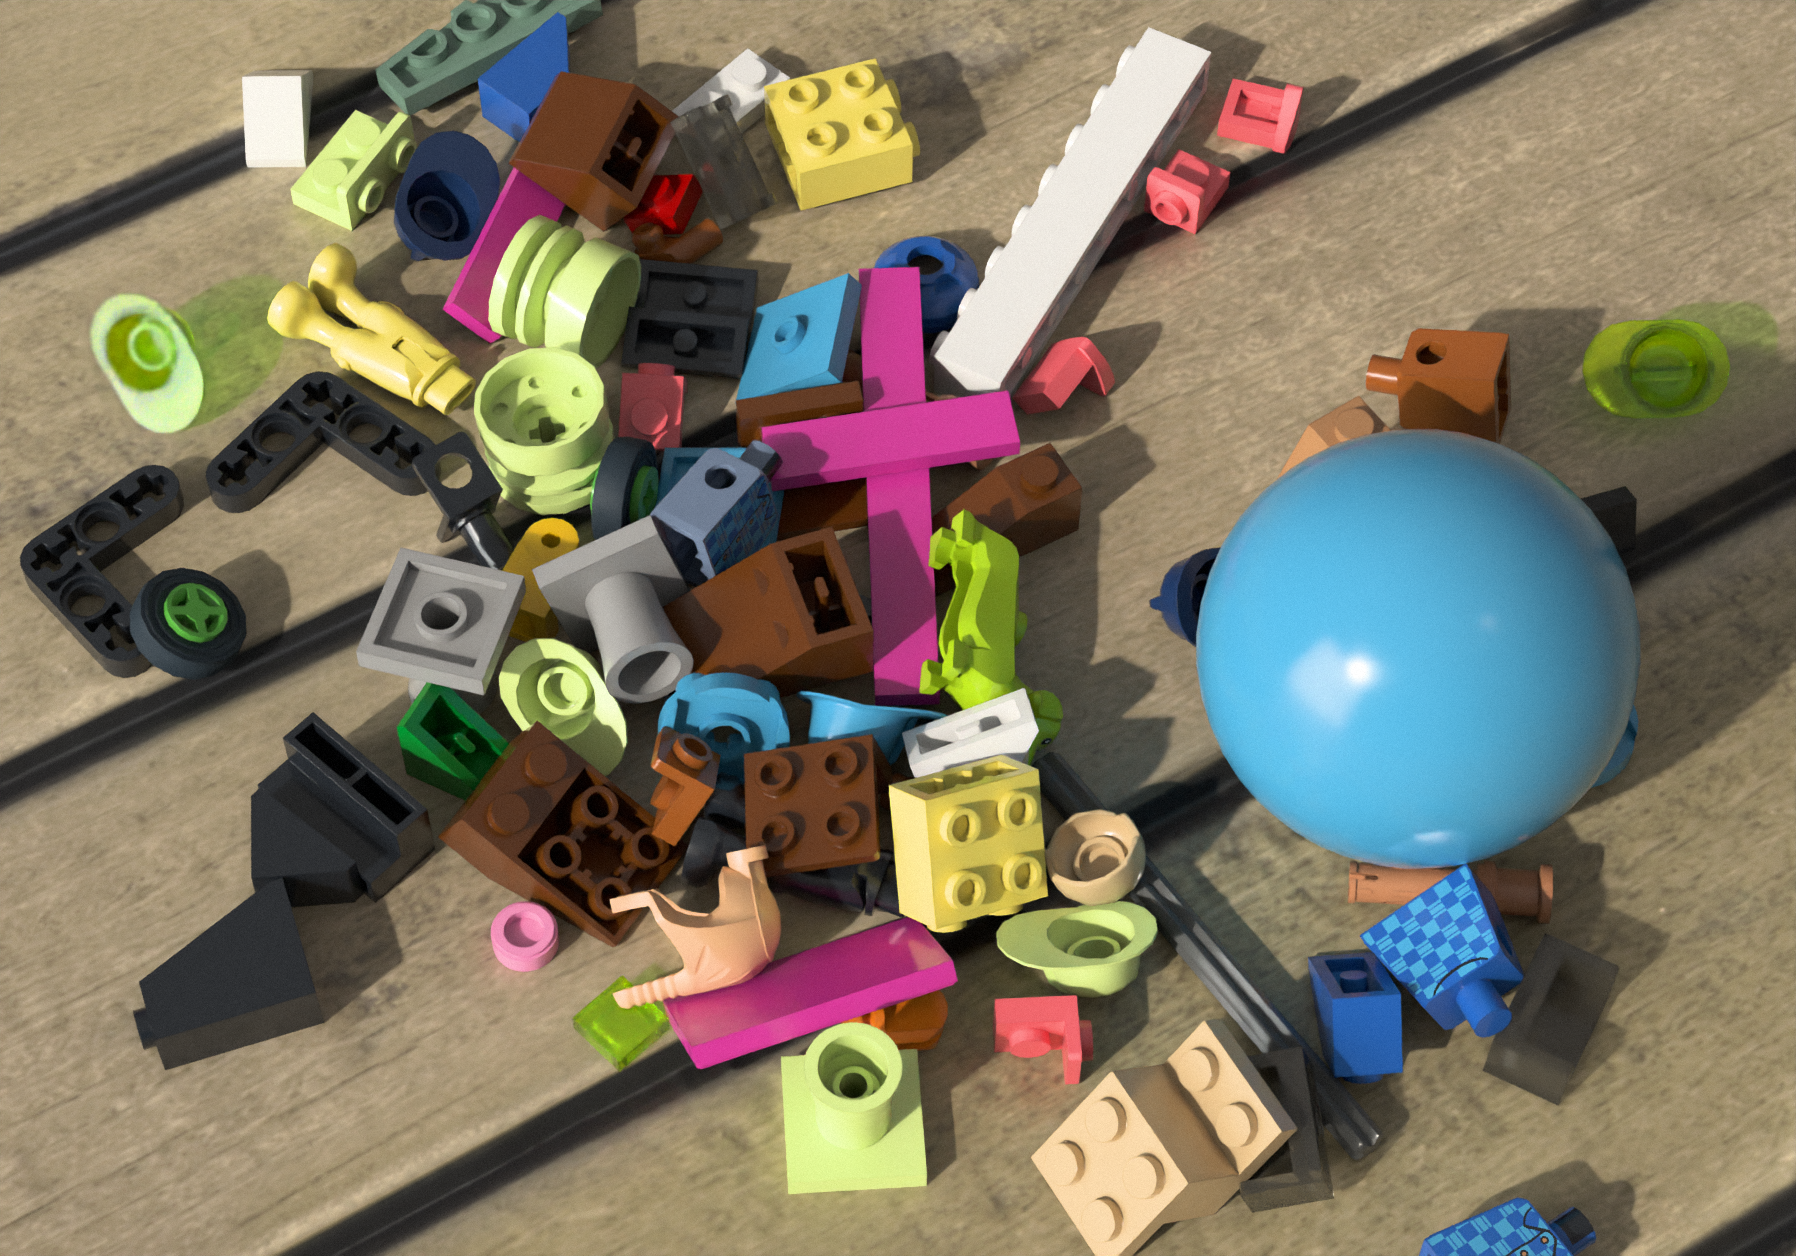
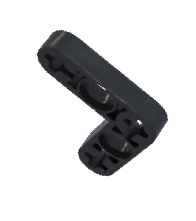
M316 371L298 379L213 458L207 467L206 479L212 501L219 509L228 513L250 511L259 505L325 443L395 492L407 496H417L428 491L412 465L407 466L404 470L401 469L400 458L412 464L414 457L435 446V443L429 437L338 376L329 372ZM331 398L333 410L322 402ZM314 399L318 401V403L310 407L309 402ZM335 414L339 416L337 421L335 419ZM363 424H374L382 429V433L377 439L367 443H358L349 437L354 428ZM278 432L288 433L295 438L290 447L278 452L269 451L262 446L263 441L268 436ZM395 444H396L397 453L393 451V448H394ZM249 457H253L254 462L252 464H250ZM440 461L437 462L435 467L438 480H440L441 474ZM246 476L247 483L243 486L236 482L229 484L227 487L225 485V481L229 478L234 481H240Z
M147 465L134 470L36 536L23 548L20 555V566L30 590L104 670L113 676L121 678L136 677L146 672L152 664L137 647L129 652L123 647L115 648L111 633L109 632L114 625L117 633L125 642L129 644L135 643L130 633V611L132 605L101 571L173 523L180 516L184 507L180 483L175 473L165 466ZM151 491L157 496L164 494V498L156 502L151 497L143 499V495ZM124 507L128 508L130 516H132L133 514L136 515V518L134 520H129L128 514L125 511ZM100 521H111L120 526L118 532L112 538L105 541H94L86 537L88 529ZM75 541L82 555H78L75 546L70 549L69 544ZM49 560L54 565L62 564V567L53 572L48 567L41 568L40 565ZM85 595H97L105 599L103 608L93 615L80 616L71 611L73 604Z

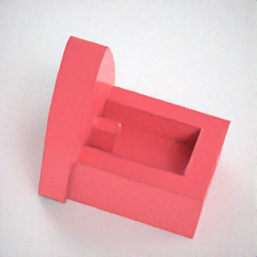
M1233 78L1219 119L1217 136L1272 148L1273 152L1285 154L1291 146L1298 127L1304 87L1287 83L1285 90Z
M1086 337L1069 338L1051 344L1012 399L1027 415L1058 410L1078 384L1102 397L1106 396L1115 384L1114 374L1109 363L1092 341Z

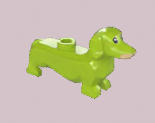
M964 509L953 517L951 529H954L955 532L941 527L930 538L929 566L940 570L946 564H950L953 570L956 589L940 629L939 647L944 662L941 664L927 659L922 663L919 693L933 695L940 689H944L954 703L962 710L1025 688L1039 729L1022 763L1030 766L1036 751H1041L1057 737L1061 728L1063 707L1059 699L1052 692L1032 690L1022 683L1015 672V647L1024 637L1028 623L1027 615L1019 611V554L1017 548L1011 541L978 522L970 511Z

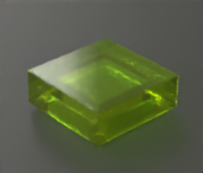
M623 975L572 1018L574 1029L619 1072L669 1030V1018L654 1004L636 1005L630 1009L622 1008L617 1004L613 993L628 987H634Z

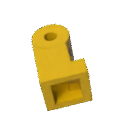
M547 518L532 524L523 535L521 541L518 542L502 571L523 575L526 585V593L508 636L524 642L534 638L556 637L559 631L558 619L539 589L532 569L579 548L577 531L570 523L562 519Z

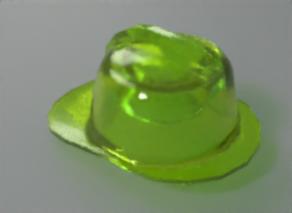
M121 294L106 301L96 312L90 330L92 351L124 406L140 425L153 432L173 433L187 427L199 414L205 397L204 374L199 360L194 353V338L187 322L177 312L141 294Z
M1680 319L1629 320L1611 324L1594 336L1585 351L1582 373L1586 389L1597 405L1615 416L1632 419L1676 418L1701 413L1718 401L1728 383L1730 363L1726 347L1717 335L1698 322Z

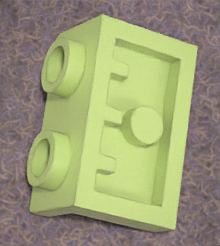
M355 110L290 189L293 204L353 231L367 213H372L378 208L385 190L399 172L404 173L406 171L410 158L417 149L411 116L399 111L390 123L386 124Z

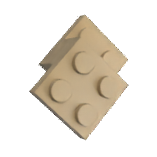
M1221 1019L1204 1020L1164 1064L1111 1071L1033 1154L1031 1159L1095 1256H1132L1163 1224L1214 1215L1298 1128Z

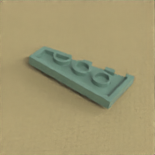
M464 0L450 11L451 22L439 31L427 29L375 69L379 87L405 114L411 116L466 86L478 82V78L557 12L566 17L568 33L574 32L603 16L601 1L478 0L473 3L469 0Z

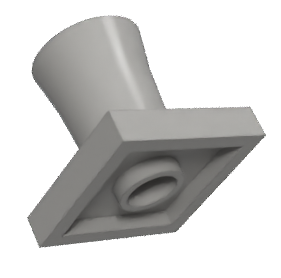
M651 515L532 569L539 589L574 647L587 653L597 649L600 650L606 689L610 696L615 697L616 700L635 704L657 700L673 692L678 681L691 673L693 668L692 654L674 630L662 608L691 590Z
M400 548L356 653L359 666L409 678L408 694L412 703L426 682L450 687L475 712L481 714L492 703L497 692L498 681L495 668L526 593L524 576Z

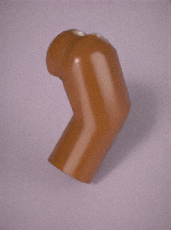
M710 219L703 220L679 237L664 236L662 227L650 222L634 230L632 243L636 247L634 252L639 256V259L693 264L723 243V236L718 226Z

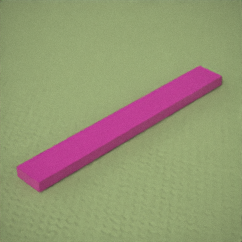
M919 267L859 269V283L862 285L859 303L864 412L926 403ZM929 468L866 477L872 628L874 630L875 706L940 704V690L933 695L919 693L922 663L927 659L938 662L934 568L929 566L930 538L932 536Z

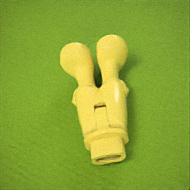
M338 243L328 245L317 256L309 273L308 288L297 281H292L277 293L269 308L267 320L268 324L280 335L292 339H310L330 347L332 357L341 368L356 372L382 388L413 401V404L416 406L425 407L430 404L444 415H449L471 394L476 385V380L459 368V358L450 353L425 328L406 316L400 307L385 301L371 302L359 292L355 286L357 273L356 259L349 249ZM323 309H325L328 312L338 314L344 317L345 319L353 322L357 325L358 329H353L341 325L339 322L330 317Z

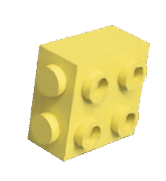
M876 58L764 86L765 125L801 211L912 182L913 157L920 155L917 132L912 122H903L900 116L901 101L897 86L893 79H884Z
M998 755L889 785L900 913L927 925L930 931L954 932L965 928L967 920L987 914L995 916L1014 914L1022 910L1023 903L1048 896L1039 769L1004 755Z

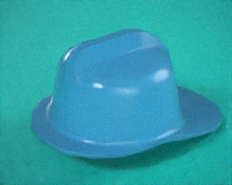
M800 691L796 694L798 699L811 705L808 744L873 734L890 766L896 762L905 745L902 736L903 732L913 729L915 724H927L949 716L927 710L863 705L816 692Z

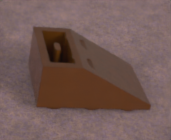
M832 527L771 543L662 607L674 630L692 654L693 668L691 673H701L704 675L737 673L757 680H766L776 686L780 698L800 691H807L873 672L874 630Z
M539 721L533 723L509 743L438 836L439 839L488 879L530 902L543 905L553 915L611 947L617 946L644 907L613 913L609 899L658 889L689 846L681 839L676 846H673L652 835L655 817Z

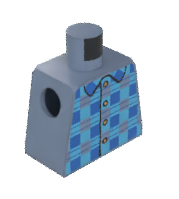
M757 440L752 441L740 458L719 448L708 449L651 512L650 515L688 584L697 587L759 551L774 527L778 513L768 483L781 467L783 461L779 454L767 444Z

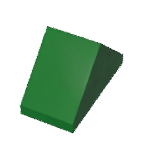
M426 682L397 726L406 774L464 801L509 745L495 729L450 687Z

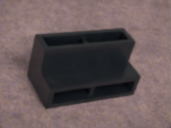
M314 712L283 737L288 759L260 782L258 789L260 787L355 860L363 892L376 903L435 850L427 808Z

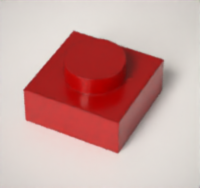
M694 174L653 175L637 208L627 214L623 220L632 234L637 227L650 222L661 226L663 234H683L704 190Z

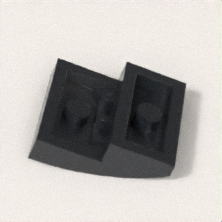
M639 259L642 267L640 289L635 307L629 306L621 360L622 367L638 369L639 363L667 364L675 366V372L741 379L754 318L759 282L758 270Z

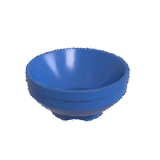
M915 236L892 244L882 252L874 268L909 267L908 263L913 258L921 255L933 256L943 264L942 268L933 274H920L922 333H936L952 328L957 322L959 306L966 292L970 288L976 290L979 288L978 271L972 258L957 244L934 236Z

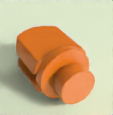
M937 990L841 1022V1024L857 1022L874 1026L886 1033L894 1041L898 1050H931L937 1046L942 1036L943 1027L948 1016V1003L943 993Z

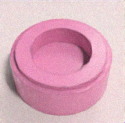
M517 902L505 907L497 914L491 926V940L494 953L504 966L515 971L528 972L542 968L554 958L559 947L558 926L554 915L546 907L535 902Z

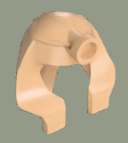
M766 845L726 853L729 867L722 866L718 878L719 907L710 914L682 909L657 888L609 899L613 913L649 906L655 920L672 941L684 962V969L678 973L613 993L620 1007L630 1009L636 1005L643 1006L646 1003L663 1002L669 997L676 999L678 996L685 997L741 984L754 978L769 962L773 961L780 942L781 915L776 899L768 888L762 859L769 858Z

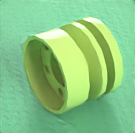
M542 215L529 219L515 234L503 255L494 278L489 299L488 317L492 331L511 339L518 338L520 343L533 348H537L545 343L546 348L555 347L577 353L592 364L595 369L600 367L613 353L626 330L629 306L635 307L641 282L642 267L639 256L596 237L585 242L582 232L567 225L562 227L560 223Z
M555 347L526 349L504 358L485 374L475 392L474 415L481 440L485 446V456L489 463V469L503 488L501 496L517 509L538 515L566 514L590 504L595 473L608 445L615 438L613 424L609 419V406L604 384L592 364L577 353Z

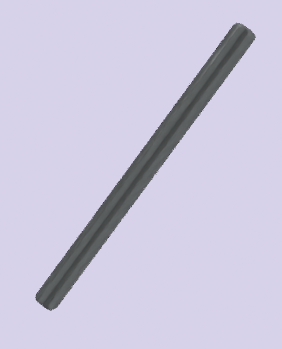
M1049 752L1033 763L1032 767L1039 769L1040 791L1065 820L1078 812L1097 809L1107 810L1059 753ZM1146 855L1144 873L1134 890L1129 892L1128 895L1137 905L1146 908L1156 918L1157 928L1348 1155L1355 1160L1368 1156L1381 1144V1139L1383 1138L1382 1130L1342 1083L1334 1077L1331 1070Z

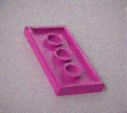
M906 917L772 961L771 963L769 962L754 978L741 984L685 997L678 996L676 999L669 997L663 1001L667 1020L697 1069H704L954 985L958 980L951 957L921 922Z

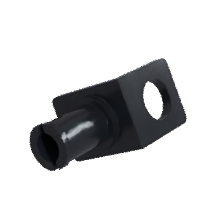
M458 432L414 457L412 467L443 514L436 534L439 541L444 543L455 536L462 535L481 566L502 571L515 549L493 516L503 488L465 432ZM447 456L463 458L472 470L470 482L460 488L444 486L438 480L435 473L437 462Z

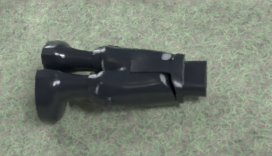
M723 772L718 774L715 790L705 803L704 816L698 818L683 864L681 883L694 888L704 887L722 866L729 867L726 853L746 849V837L731 831L734 827L746 829L745 786L737 776ZM880 848V858L874 862L766 877L768 888L774 894L785 893L818 905L858 913L862 912L865 907L864 915L871 917L876 909L902 918L904 917V914L900 913L896 864L893 861L894 852L889 849Z

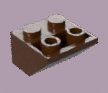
M561 71L555 76L512 155L509 164L604 232L637 208L682 118L636 84Z

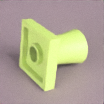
M850 1022L838 1024L823 1031L813 1040L806 1055L781 1056L788 1194L927 1186L917 1049L898 1050L894 1041L880 1029L864 1023Z

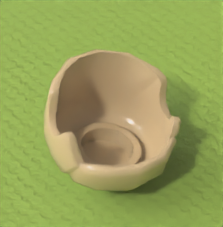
M1103 809L1078 812L1055 829L1051 841L1045 850L1046 868L1052 882L1067 898L1087 906L1115 903L1134 890L1144 873L1146 862L1144 840L1133 820L1126 813L1115 814L1112 811Z

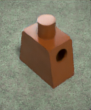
M1418 328L1411 332L1402 359L1376 354L1372 355L1366 375V389L1368 391L1398 396L1400 425L1404 429H1440L1461 432L1500 444L1511 411L1509 334Z

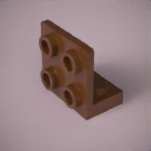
M859 381L736 400L739 448H747L754 440L762 442L761 427L863 412V397ZM866 477L784 490L776 541L793 538L828 527H832L835 532L868 526Z
M873 734L744 754L746 849L766 845L769 858L762 859L766 877L874 862L880 858L878 794L889 793V785L893 784L892 767Z

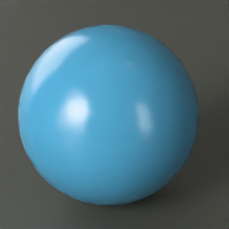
M1440 429L1391 430L1366 434L1337 443L1300 462L1262 491L1240 516L1219 550L1205 586L1196 632V667L1201 698L1210 726L1226 760L1238 779L1255 799L1294 832L1322 848L1348 858L1378 866L1403 869L1443 868L1490 858L1521 845L1546 830L1568 812L1593 786L1616 751L1626 730L1635 701L1641 665L1640 626L1635 598L1626 568L1611 537L1591 509L1557 476L1531 458L1490 440L1466 433Z

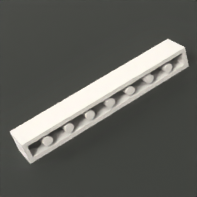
M1148 27L1136 47L1129 45L1124 50L1118 63L1116 78L1110 86L1103 84L1098 90L1091 107V116L1085 125L1077 124L1072 130L1065 147L1064 158L1058 166L1051 164L1044 173L1039 186L1038 198L1032 206L1025 204L1019 211L1012 228L1010 241L1005 248L997 246L991 254L985 269V279L978 290L970 288L966 292L959 306L957 322L950 332L943 330L936 338L929 356V363L934 365V392L941 395L954 394L960 398L1008 390L1010 400L1012 399L1145 189L1148 175L1154 167H1159L1207 91L1211 59L1210 51Z

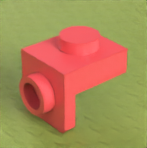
M639 363L638 374L622 373L618 437H634L647 440L652 443L655 450L665 451V448H681L685 394L688 393V381L684 376H674L675 366Z

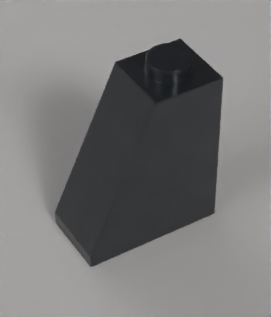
M283 878L268 882L140 980L139 985L145 1007L133 1010L143 1049L157 1047L165 1070L324 1023Z

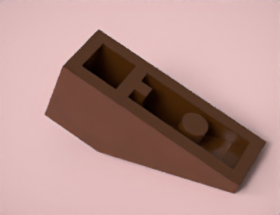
M1048 443L996 467L931 518L932 535L941 527L955 532L954 529H951L953 517L965 509L970 511L978 522L1011 541L1017 548L1020 558L1079 530L1082 486L1052 444ZM946 564L940 570L934 568L935 597L956 588L950 564Z

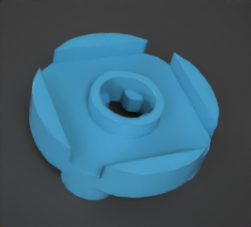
M691 673L684 676L678 681L675 689L676 692L665 702L658 719V734L664 726H667L681 734H692L702 739L712 751L721 755L717 776L720 772L737 776L744 786V754L790 746L788 716L780 701L779 691L776 686L769 681L757 680L742 674L713 673L704 675L701 673ZM719 726H731L741 733L730 734L727 742L719 743L715 741L714 732H711V730Z

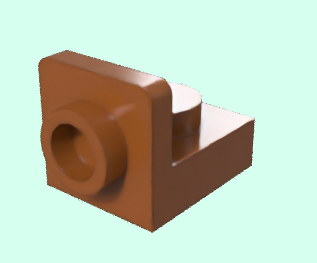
M664 726L656 737L651 767L663 775L650 801V804L657 808L652 835L676 846L715 790L721 755L712 751L697 736L687 733L681 734L667 726Z

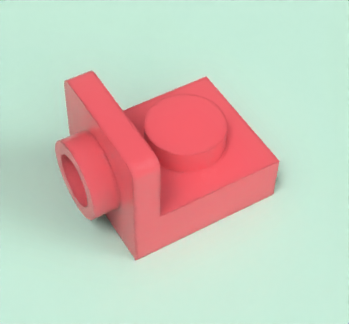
M1178 149L1164 170L1154 167L1148 175L1144 211L1156 216L1160 221L1168 225H1176L1196 234L1228 189L1230 172Z
M1077 995L995 999L993 1015L994 1052H1011V1054L1017 1057L1033 1058L1045 1055L1050 1050L1062 1049L1065 1085L1079 1084L1082 1061H1093V1032L1091 1020H1079Z

